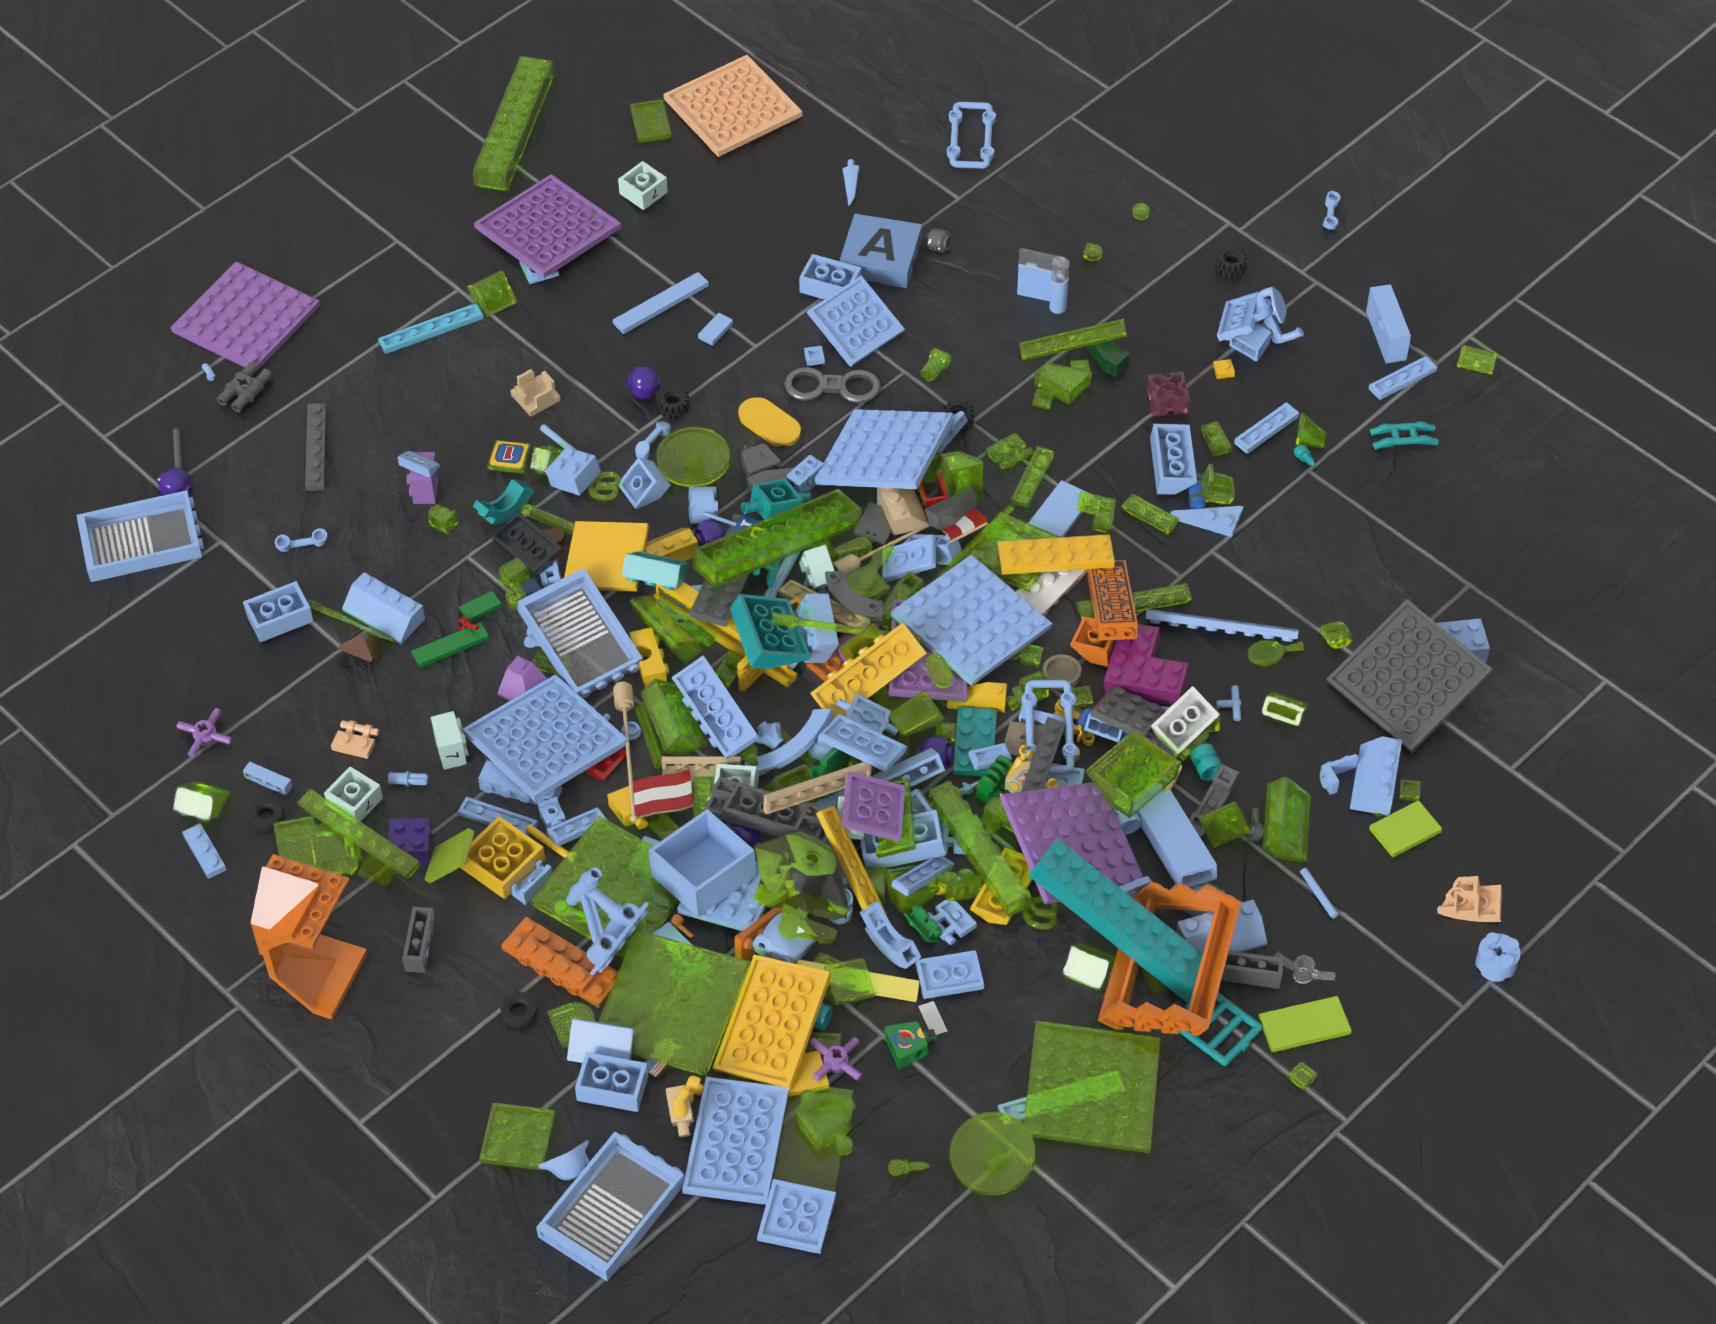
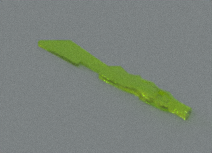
M894 544L874 551L868 573L860 576V583L855 585L854 591L866 597L865 594L877 579L876 573L879 567H884L894 548Z
M311 599L307 600L310 608L316 611L318 610L345 623L352 624L376 637L396 642L395 639L372 628H367L359 624V622Z

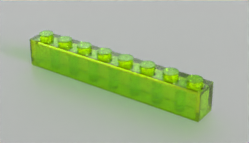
M949 780L930 789L929 802L937 810V814L1007 917L1029 908V899L1031 898L1029 890L1021 885L1018 874L1016 872L1013 873L1010 869L1009 861L1002 857L996 843L993 844L989 832L982 828L976 814L973 815L969 803L962 799L958 787H954Z

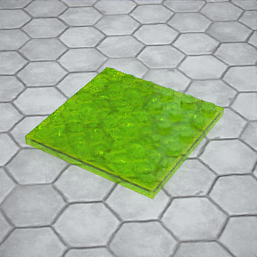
M598 816L531 899V905L592 940L582 902L571 906L567 903L566 897L569 894L570 888L578 883L583 873L589 872L591 868H598L602 876L598 880L596 888L614 902H619L623 906L630 903L638 908L645 902L649 904L645 909L648 913L636 925V929L628 936L620 950L615 953L632 963L652 938L653 933L659 929L680 901L651 876L648 850L654 846ZM596 906L602 930H604L609 924L610 919L604 911Z
M636 929L598 1022L635 1028L631 1053L633 1055L707 1076L751 965L750 961Z
M1036 1021L1022 1136L1150 1153L1160 1038Z

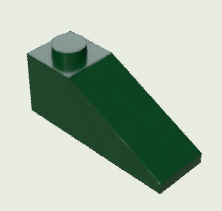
M1089 329L1084 331V344L1102 370L1117 377L1129 366V352Z

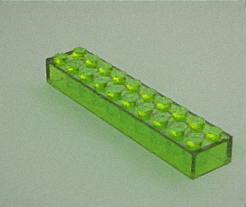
M520 56L474 166L473 178L475 186L508 190L554 77L552 61Z
M839 489L833 490L695 548L692 567L715 588L855 528L860 521L862 509Z

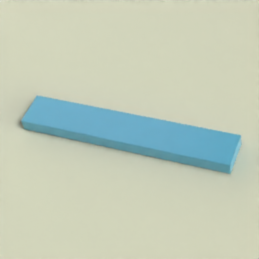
M477 303L380 337L378 341L384 353L387 354L484 319Z

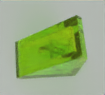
M1301 413L1296 445L1323 448L1325 446L1326 432L1307 415Z
M864 867L881 903L884 904L886 868Z

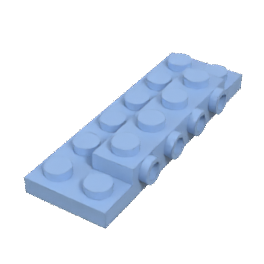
M704 656L672 677L684 695L682 701L688 709L692 707V716L697 722L699 720L702 722L699 725L705 735L710 734L711 737L708 740L714 748L718 747L726 759L734 757L759 739V736Z

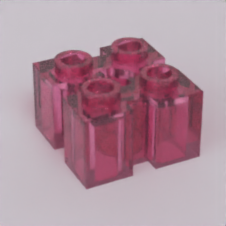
M1184 372L1169 373V377H1163L1162 374L1148 375L1147 394L1149 400H1151L1150 407L1153 416L1167 415L1168 411H1173L1174 414L1189 413L1190 396L1188 388H1186Z

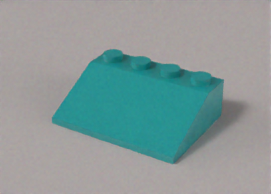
M738 595L730 608V612L751 668L771 669L806 661L811 658L789 599Z

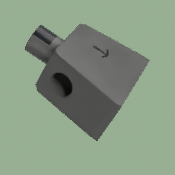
M747 442L744 445V450L741 452V460L747 478L761 471L781 469L780 459L766 444L762 443L755 446L753 442Z

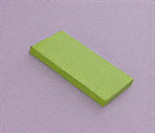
M1338 996L1261 1013L1258 1017L1263 1026L1271 1052L1350 1035L1352 1031Z

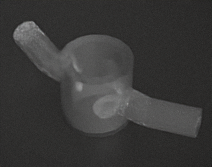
M1279 951L1274 955V957L1284 958L1283 965L1293 970V978L1299 983H1308L1313 977L1321 980H1335V972H1324L1314 969L1315 962L1309 956H1299L1294 962Z

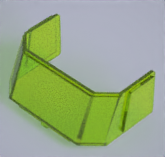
M873 623L840 646L839 650L846 660L850 658L854 660L860 656L858 652L864 647L870 648L875 644L873 641L881 633ZM888 683L872 695L880 706L891 711L888 718L898 728L903 737L942 724V721L945 720L926 690H922L912 698L889 696Z

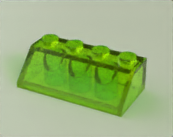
M652 595L629 600L638 617L649 628L652 627L653 633L657 634L658 638L685 665L702 651L699 645L700 639L694 633L691 635L688 632L689 628L683 622L679 623L677 621L678 617L672 610L668 612L665 609L666 605L660 598L656 600Z
M654 679L641 692V696L656 729V734L661 741L662 749L666 753L680 756L705 748L707 744L698 722L691 714L692 708L688 709L682 701L684 695L678 686Z
M1286 776L1267 784L1262 849L1275 859L1304 862L1307 861L1311 795Z

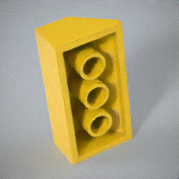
M680 528L648 541L644 551L645 553L681 561L699 556L698 541L690 528Z

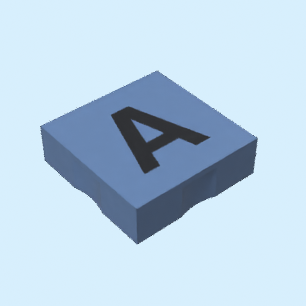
M854 214L839 261L861 267V275L866 281L907 288L912 274V265L917 257L922 240V224Z

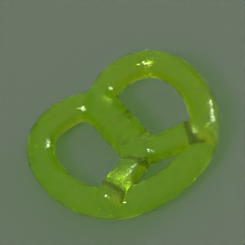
M610 471L599 473L588 486L590 496L602 501L612 500L618 494L621 477L619 474ZM604 477H613L615 478V482H601L600 479ZM600 489L613 490L609 495L597 494Z
M1041 896L1028 898L1023 907L1025 922L1037 929H1051L1057 922L1058 903H1049L1052 905L1051 910L1036 908L1035 903L1044 902ZM1035 916L1050 917L1051 921L1049 923H1039L1032 920V918Z

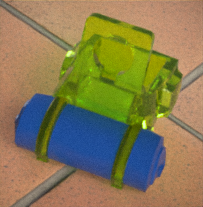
M1209 464L1203 475L1196 473L1197 483L1188 487L1191 509H1203L1205 502L1231 504L1235 497L1233 477L1214 473L1213 464Z

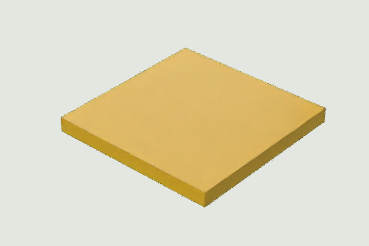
M575 521L564 578L584 568L598 590L637 592L639 580L638 582L628 581L627 577L622 576L626 553L645 551L649 530L648 523Z

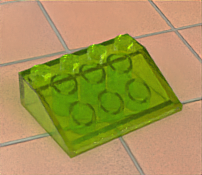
M1133 730L1088 768L1086 773L1111 805L1130 819L1177 778L1181 761Z

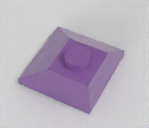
M517 656L506 669L497 694L499 697L511 701L547 680V678L534 663Z

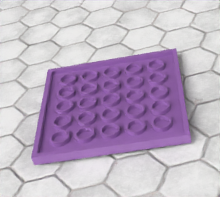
M552 174L474 223L475 229L543 278L621 229L619 221Z
M235 262L171 326V331L243 367L252 362L259 370L320 306V301L239 262Z
M1101 781L1008 793L1000 797L1030 871H1032L1058 838L1117 886H1123L1136 879L1143 878ZM1036 882L1044 904L1060 902Z

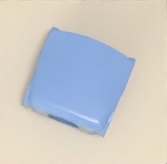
M784 909L769 922L763 933L756 937L752 945L754 951L760 956L796 964L816 942V936L799 916L790 909ZM798 927L805 930V932L797 933Z

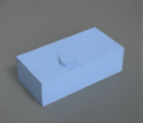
M1391 284L1370 287L1366 313L1385 363L1407 360L1411 335Z

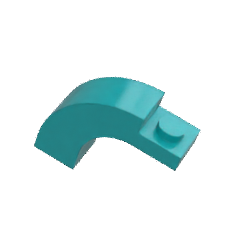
M512 479L499 498L492 502L476 500L473 507L478 510L480 516L491 524H501L510 520L517 512L523 509L534 493V490L524 482Z

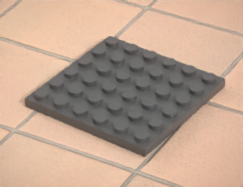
M1406 599L1327 678V682L1394 739L1402 740L1401 745L1412 753L1493 672V669Z

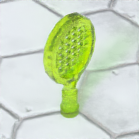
M1270 640L1259 641L1250 646L1248 658L1257 665H1272L1280 661L1288 651L1304 650V645L1302 641L1289 644L1288 646Z

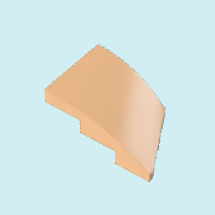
M1478 876L1458 877L1453 884V888L1446 894L1443 904L1438 906V914L1468 921L1501 922L1502 886H1481Z

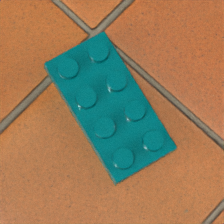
M958 707L953 775L984 776V773L990 769L989 767L975 770L968 754L971 750L995 745L997 709Z

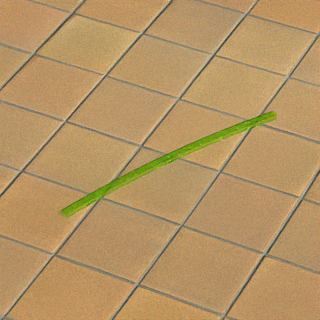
M1010 505L1006 507L934 580L956 566L1014 510V507ZM890 628V629L888 630V632L884 635V637H885L888 633L891 632V628Z

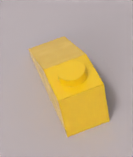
M986 682L968 686L966 702L948 700L947 708L997 709V712L1005 713L1007 684Z

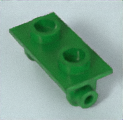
M916 904L912 907V913H904L908 923L913 928H916L920 933V937L925 942H940L938 938L942 935V928L933 918L926 922L930 915L923 906Z

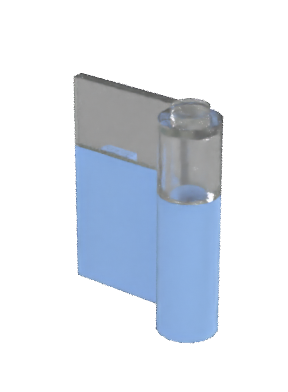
M1020 248L1017 294L1050 301L1049 308L1053 313L1060 314L1065 312L1067 309L1069 260L1061 256Z

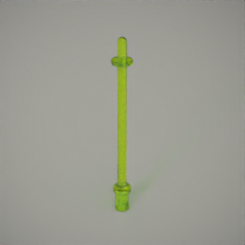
M773 612L772 617L774 619L772 618L771 620L772 625L788 626L789 629L802 626L879 637L881 634L885 637L891 632L801 619L793 613L786 615ZM913 635L918 643L922 642L923 639L920 635Z

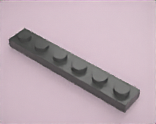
M314 403L307 406L306 491L325 490L326 403Z
M1047 717L1021 792L1043 789L1066 723Z

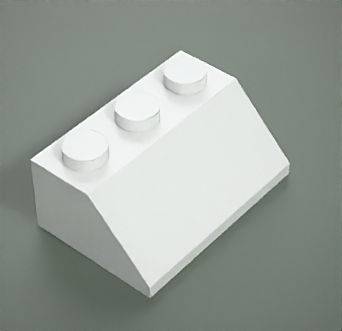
M1192 686L1151 725V728L1156 737L1173 753L1172 756L1174 757L1219 716V713Z

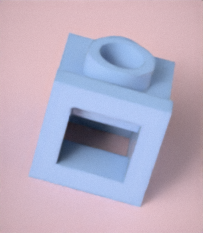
M557 797L538 803L539 815L546 830L566 821Z

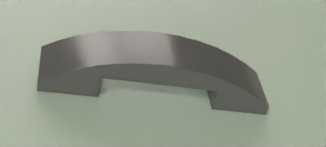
M1221 764L1212 780L1213 783L1196 812H1193L1189 819L1201 838L1219 815L1239 776L1238 771Z

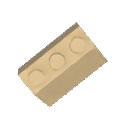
M877 487V497L894 535L929 527V522L914 489Z

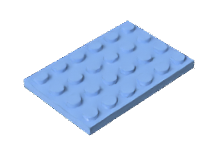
M706 1077L682 1189L683 1194L766 1205L773 1179L789 1089L774 1085Z

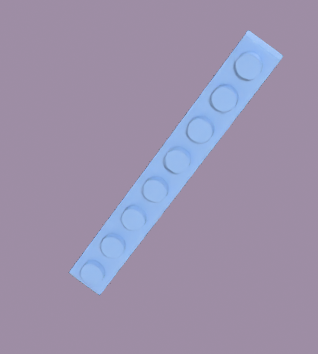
M1147 609L1145 618L1149 619L1150 623L1160 624L1161 621H1165L1171 626L1187 624L1188 628L1198 629V626L1206 627L1208 631L1225 629V633L1236 634V631L1244 632L1246 636L1253 637L1255 634H1262L1263 638L1274 639L1277 636L1282 637L1283 641L1289 642L1298 639L1299 629Z

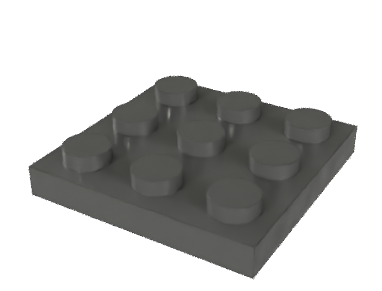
M1113 686L1092 709L1090 716L1144 740L1152 730L1151 725L1165 713L1166 709L1161 708L1156 703H1150L1138 695L1128 693L1123 688Z

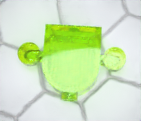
M811 1090L803 1091L800 1094L801 1107L795 1110V1122L819 1152L836 1142V1151L840 1155L850 1154L853 1149V1143L845 1135L852 1127V1111L856 1109L852 1099H847L845 1096L834 1092L824 1093L817 1097L815 1092Z

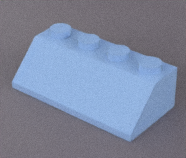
M1153 424L1150 442L1157 494L1175 495L1197 483L1190 425Z
M365 572L351 585L342 608L344 612L400 644L425 620L423 605Z
M1382 736L1360 745L1350 809L1389 816L1402 740Z
M937 810L904 816L902 837L899 841L864 833L863 840H860L867 872L946 855Z
M1254 900L1241 903L1229 951L1246 952L1266 946L1267 939L1262 917ZM1214 912L1177 922L1176 933L1202 954L1204 953Z

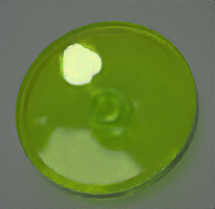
M686 427L676 430L667 435L657 449V466L661 473L670 482L684 487H701L715 482L726 472L730 463V451L727 442L715 431L703 427Z
M1000 1112L982 1113L967 1120L955 1133L950 1146V1161L958 1180L968 1189L983 1195H1001L1019 1187L1031 1174L1036 1159L1034 1140L1028 1128L1019 1119Z

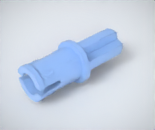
M410 771L406 773L390 772L388 783L389 785L402 784L407 787L410 785H427L428 775L426 773H410Z

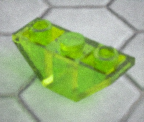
M729 649L716 671L717 676L727 691L738 674L737 664L744 658Z

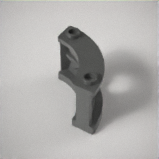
M826 571L825 580L829 589V599L840 603L857 614L870 618L871 624L869 625L876 627L879 636L883 634V601L869 599L856 593L846 582L843 571ZM837 624L843 632L849 631L852 633V631Z

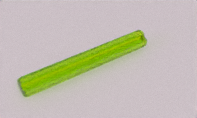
M526 503L521 507L522 514L573 535L574 523Z
M641 704L635 707V712L654 767L660 769L662 768L663 756L646 707Z

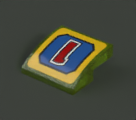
M496 440L490 454L488 470L524 473L527 467V458L532 450V444Z

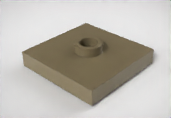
M1010 721L1004 743L1012 758L1020 757L1019 749L1022 745H1026V723ZM1034 724V744L1036 746L1044 725Z

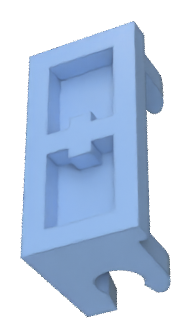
M541 860L536 863L537 868L518 886L517 884L511 886V895L525 905L553 880L552 867L548 864L543 867Z

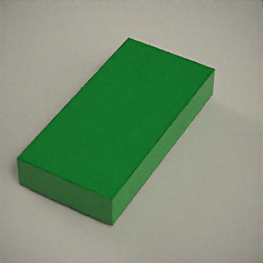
M493 591L459 606L462 615L468 617L470 622L502 608L501 602Z

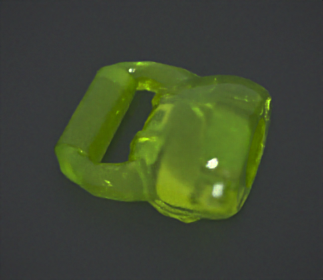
M1340 621L1324 624L1320 627V634L1326 639L1327 644L1334 649L1346 647L1352 642L1349 629Z

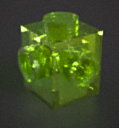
M1041 671L1020 678L1019 691L1023 696L1025 694V686L1029 681L1049 679L1044 677ZM1033 688V694L1036 695L1038 701H1041L1048 697L1049 688Z

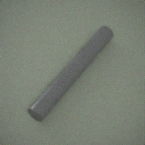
M176 428L173 429L175 467L182 469L180 429Z

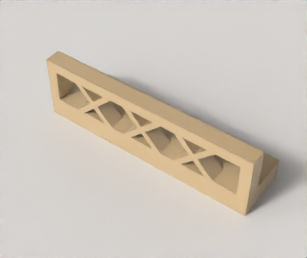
M662 757V775L675 774L690 769L691 786H714L717 764L741 765V757H730L728 759L725 757Z

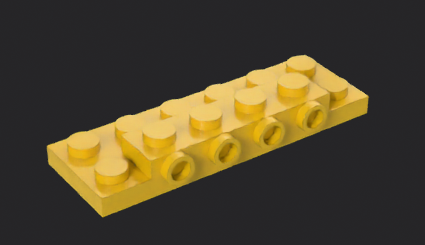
M904 623L900 624L885 637L881 634L873 641L875 643L870 648L864 647L858 652L860 656L854 660L852 658L848 659L842 664L844 666L843 669L839 672L837 670L831 672L827 676L828 680L810 693L822 709H831L833 712L832 717L834 718L839 714L846 716V710L836 705L839 698L850 703L857 693L868 699L927 654Z

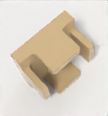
M532 369L517 376L518 385L510 390L511 396L530 417L561 401L560 395L555 390L554 380L546 371L541 372L536 377H534Z

